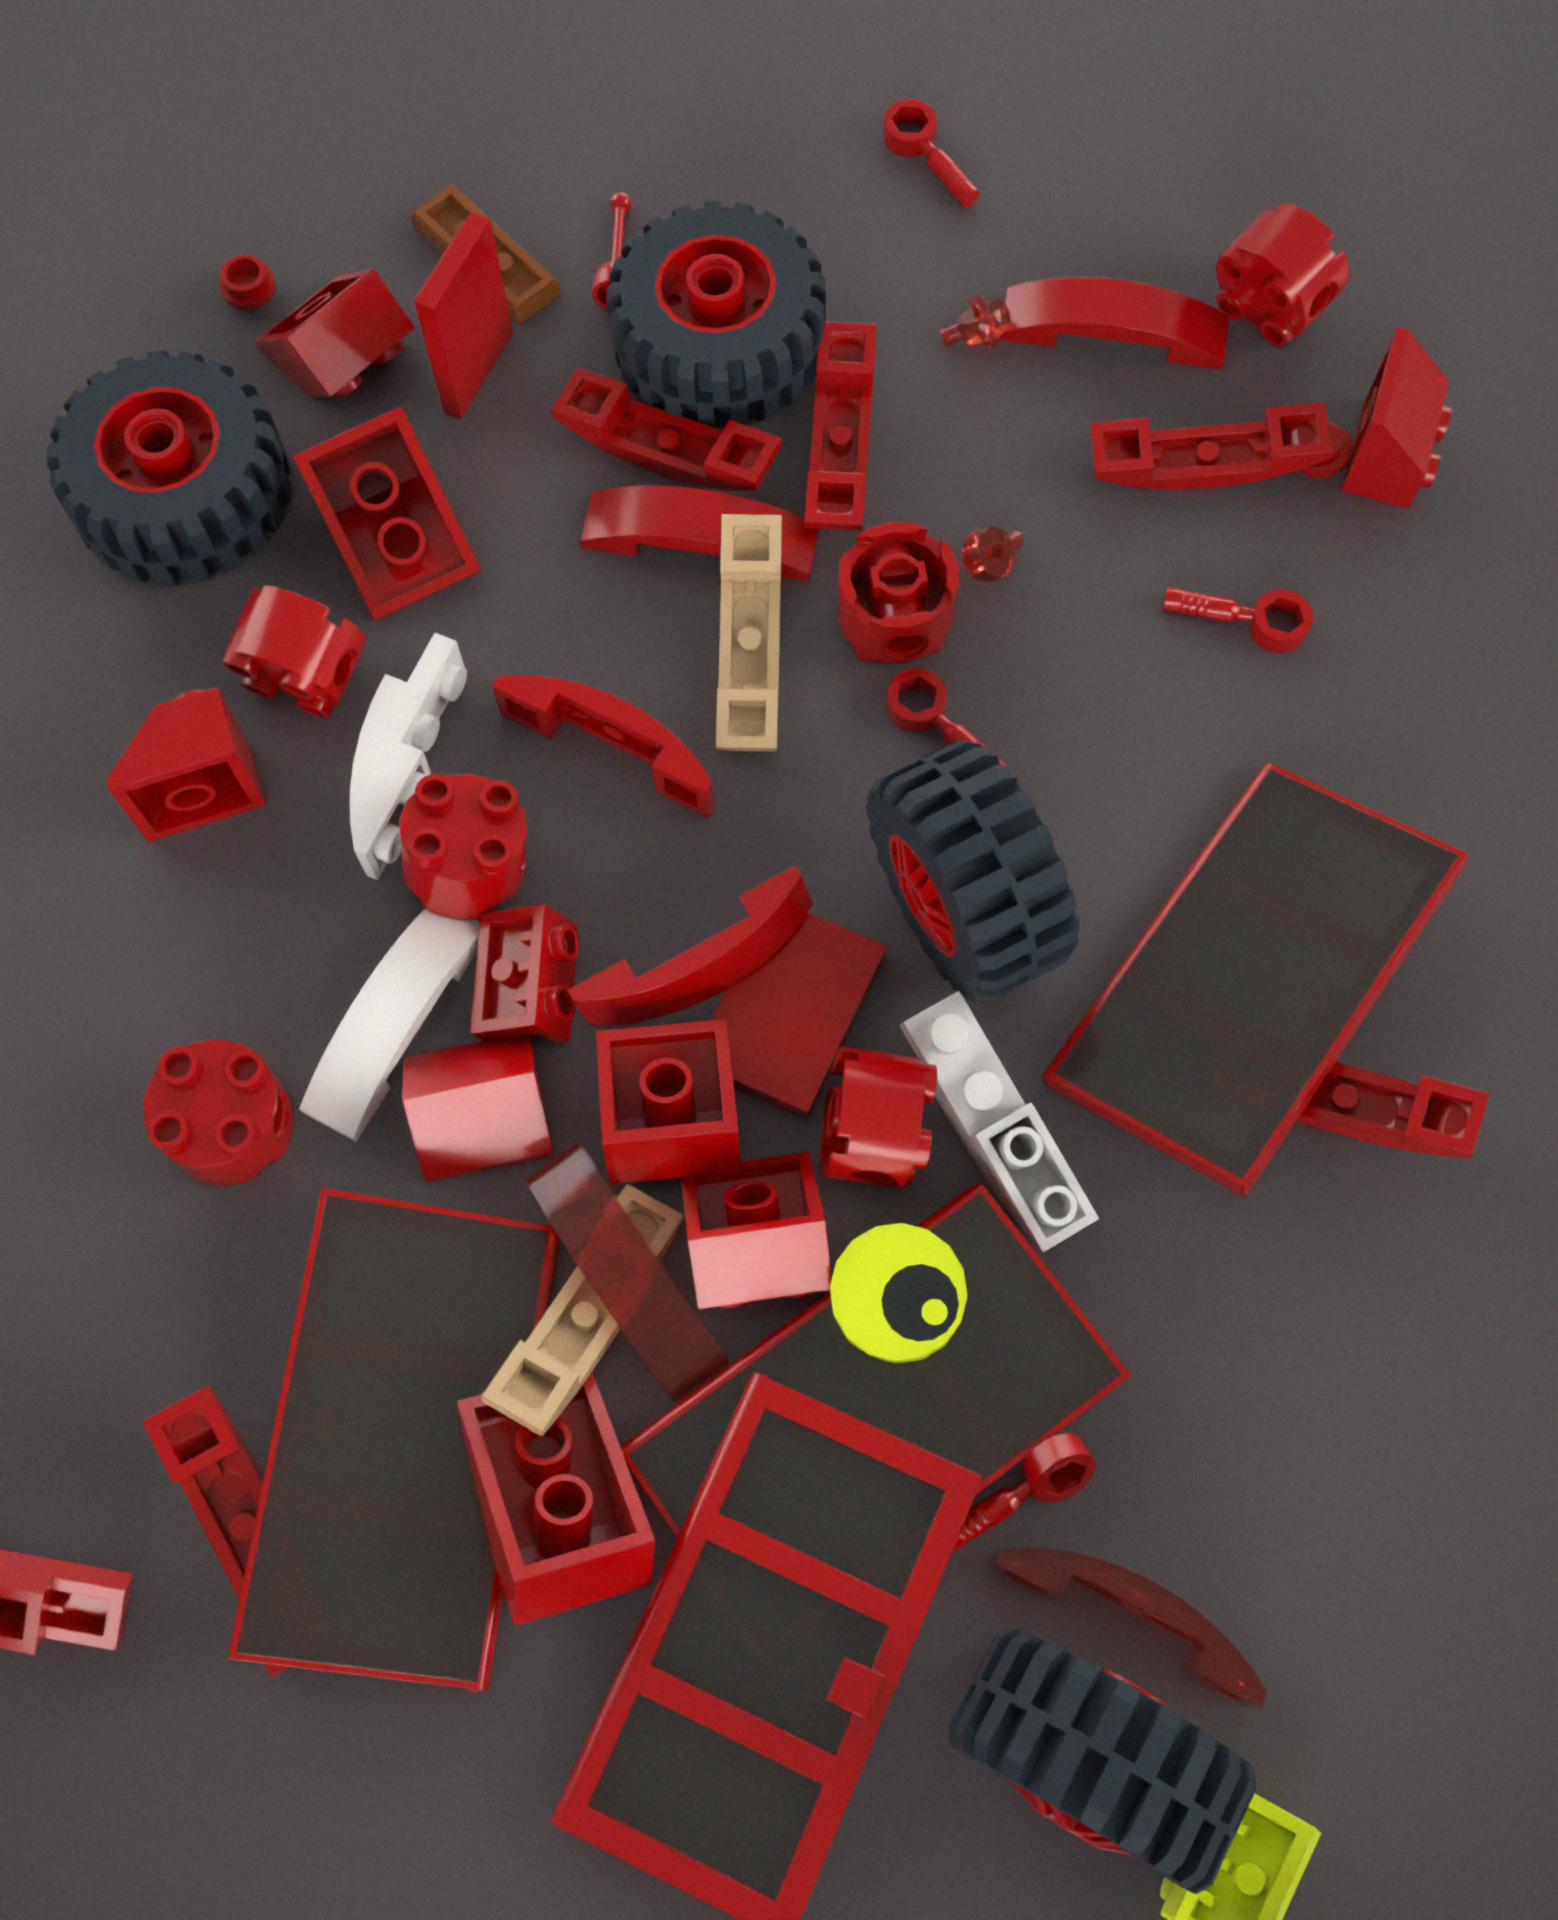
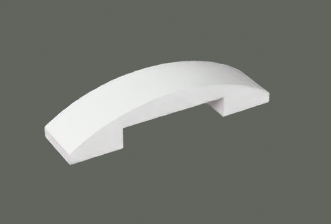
M425 908L413 920L375 968L338 1026L306 1090L299 1108L302 1113L357 1142L391 1088L386 1081L451 978L459 982L477 954L480 927L478 919L455 920L433 914Z

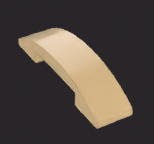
M722 514L716 751L777 752L782 515Z
M627 1184L594 1231L591 1247L526 1342L520 1340L483 1393L481 1401L536 1434L543 1436L577 1394L618 1334L666 1254L683 1222L684 1215Z

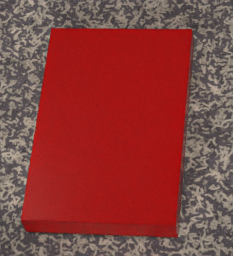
M471 212L466 217L414 299L444 412L461 419L514 334L491 220L475 212Z
M808 912L790 938L769 959L741 981L725 990L711 1020L727 1019L734 1086L808 1119L832 1069L838 1049L843 1046L882 964L887 946Z

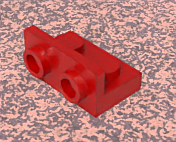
M545 903L481 914L470 1028L471 1035L483 1041L536 1034L556 1044L570 1041L571 1023L576 1013V1004L572 1000L568 989L574 987L576 959L580 954V938L578 926L575 922Z

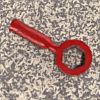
M903 99L893 103L884 114L883 140L886 146L894 153L902 156L924 154L927 158L928 167L942 181L964 208L971 207L978 200L980 191L943 149H938L934 146L937 115L933 108L917 99ZM900 122L919 123L923 129L919 133L900 132L897 126Z
M1167 586L1162 604V610L1180 612L1227 623L1234 620L1249 622L1250 633L1254 641L1262 648L1275 653H1287L1297 649L1304 643L1313 623V610L1308 601L1300 594L1290 590L1276 589L1267 592L1257 601L1255 608L1241 606L1233 599ZM1273 609L1293 615L1297 627L1290 633L1271 628L1268 625L1266 615Z
M913 668L897 674L890 682L886 708L889 718L896 726L904 731L914 733L928 731L935 727L943 734L947 745L961 740L982 744L983 748L988 749L962 724L952 723L944 715L947 691L945 684L938 675L926 669ZM919 687L935 699L934 707L913 713L898 702L899 694ZM999 759V763L1002 766H1007L1001 759Z
M1064 1433L1054 1435L1033 1448L1024 1459L1021 1467L1024 1477L1023 1481L1012 1488H1000L976 1505L970 1507L952 1553L1016 1513L1020 1503L1032 1495H1035L1041 1502L1053 1503L1065 1500L1084 1488L1094 1475L1096 1463L1082 1439L1076 1434Z

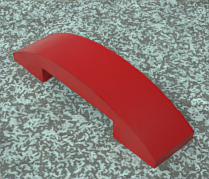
M1095 277L1053 278L1026 282L1007 288L1000 340L1055 347L1057 334L1061 333L1168 348L1166 362L1222 369L1225 360L1229 316L1193 297L1145 283Z
M825 321V330L817 354L816 390L804 528L863 531L877 324Z
M580 367L576 368L551 408L554 419L601 449L659 475L712 489L729 491L757 490L782 446L781 437L732 420L728 421L722 431L633 400L630 397L626 383Z
M1326 402L1266 407L1264 421L1155 431H1150L1149 418L1090 423L1095 479L1138 488L1166 490L1204 489L1251 483L1314 466L1331 459L1333 453Z
M625 486L591 493L580 545L581 548L632 556H638L640 545L721 556L722 514L782 515L781 577L810 582L819 529L804 528V518L794 513L732 494L678 486Z
M508 675L498 676L493 683L492 688L501 715L551 740L563 721L651 764L655 791L707 818L710 817L715 809L712 781L703 766L676 735L643 710L602 690L559 678Z
M796 865L739 896L748 915L747 918L639 977L635 976L626 960L623 959L568 989L572 1000L591 1026L625 1025L654 1020L680 1012L704 1002L738 983L761 966L790 938L813 905L802 875Z
M1258 1031L1290 1048V1039ZM1221 1044L1218 1045L1207 1077L1208 1085L1268 1111L1288 1081ZM1296 1051V1052H1298V1053H1300V1054H1302V1055H1305V1054H1306V1053H1303V1052ZM1335 1062L1296 1122L1385 1147L1436 1156L1472 1159L1490 1093L1423 1075L1421 1076L1420 1083L1416 1084Z
M210 1385L148 1417L142 1423L173 1484L180 1482L238 1599H240L264 1476L232 1419ZM285 1518L263 1632L337 1641L338 1637L322 1596ZM264 1664L271 1678L290 1668Z

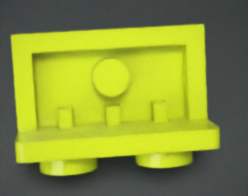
M1254 1793L1213 1884L1198 1894H1193L1164 1877L1160 1897L1166 1901L1160 1915L1167 1920H1282L1320 1838L1321 1832L1316 1827Z

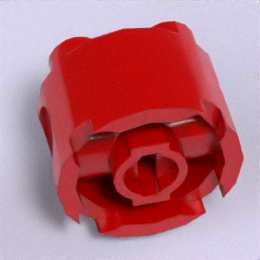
M1280 203L1273 211H1270L1271 206L1265 209L1219 255L1215 267L1218 285L1221 289V292L1216 296L1219 309L1232 320L1237 321L1242 317L1246 318L1260 329L1268 343L1277 348L1285 347L1293 338L1301 335L1345 290L1350 279L1349 261L1344 250L1342 249L1335 256L1332 248L1328 245L1335 237L1332 231L1311 212L1291 203Z
M887 522L867 528L856 537V544L849 549L847 554L845 550L839 564L837 620L844 638L852 645L854 654L859 659L866 662L907 663L936 654L943 649L947 635L953 625L959 588V565L951 547L941 537L940 543H938L934 538L927 536V529L917 524Z
M263 585L261 591L257 587L252 588L223 652L224 659L222 665L230 671L243 676L240 685L249 692L269 700H274L278 691L297 698L295 705L301 710L319 718L329 719L333 708L340 704L366 644V636L354 623L343 617L339 627L334 625L327 619L330 608L317 601L292 591Z
M430 774L423 777L417 783L415 793L406 801L399 819L404 884L410 893L412 889L413 893L421 898V905L436 915L455 920L478 919L483 913L495 912L496 905L503 903L508 897L510 902L519 893L526 874L525 843L528 832L525 811L518 802L517 791L506 781L492 780L473 774L445 776Z
M223 1039L193 1042L187 1046H175L167 1050L160 1057L158 1069L153 1073L143 1098L144 1125L151 1143L195 1180L220 1187L248 1183L260 1176L261 1174L258 1171L266 1168L271 1161L276 1163L286 1152L294 1130L293 1102L276 1074L255 1051L250 1050L243 1044Z
M842 1046L838 1049L831 1070L832 1075L843 1076L841 1086H835L833 1090L827 1089L819 1148V1163L823 1164L820 1172L821 1178L902 1189L905 1185H912L916 1168L925 1169L930 1156L932 1143L931 1129L921 1128L924 1104L931 1105L935 1095L937 1084L936 1065L922 1063L921 1058Z

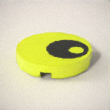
M904 1223L876 1226L853 1239L836 1261L830 1284L833 1315L846 1339L867 1355L894 1364L923 1360L945 1347L961 1324L968 1296L964 1269L951 1247L928 1229Z

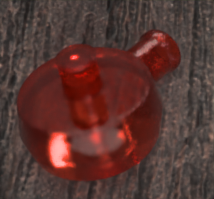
M977 295L969 300L971 308L960 315L957 324L941 328L940 330L945 346H950L964 339L967 344L973 345L984 342L986 348H993L1000 343L998 336L1004 333L1011 325L1010 312L1002 300L994 299L984 302L982 295Z
M994 526L976 529L966 537L962 547V559L967 572L979 582H997L1011 572L1014 566V550H1018L1024 545L1023 535L1017 530H1012L1007 534L1002 529Z

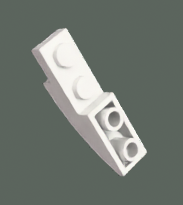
M434 633L407 682L387 674L384 675L371 701L360 731L353 760L350 785V826L354 852L366 875L376 880L379 879L386 864H393L401 854L400 816L406 801L415 793L417 783L423 777L432 774L424 752H427L433 746L440 728L439 718L449 701L454 702L458 699L466 683L467 670L464 666L457 641L438 633Z
M960 991L899 1025L918 1058H921L922 1063L936 1065L937 1084L934 1095L935 1099L988 1183L1040 1253L1045 1252L1099 1219L1032 1102L1024 1103Z

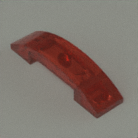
M580 1141L525 1179L548 1220L580 1270L673 1401L683 1397L731 1362L695 1308L688 1303L617 1199V1194Z
M1043 1548L1005 1549L994 1556L989 1568L1052 1602L1062 1598L1071 1579L1192 1644L1181 1672L1245 1707L1263 1706L1268 1693L1238 1649L1201 1613L1177 1595L1152 1580L1105 1560L1062 1550Z

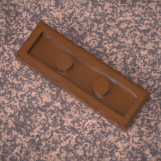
M453 184L410 213L413 227L442 254L471 212L488 217ZM491 220L510 317L520 325L561 294L559 281Z

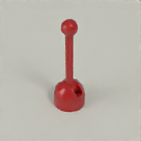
M624 192L615 193L610 200L611 209L615 213L611 261H607L599 266L593 278L592 298L601 308H607V289L610 286L609 275L614 262L619 257H622L625 217L632 207L631 198Z

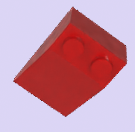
M402 406L293 455L375 621L482 571Z
M591 1372L577 1394L543 1436L536 1434L481 1401L483 1394L457 1401V1411L495 1567L514 1626L651 1585L655 1538L593 1372Z

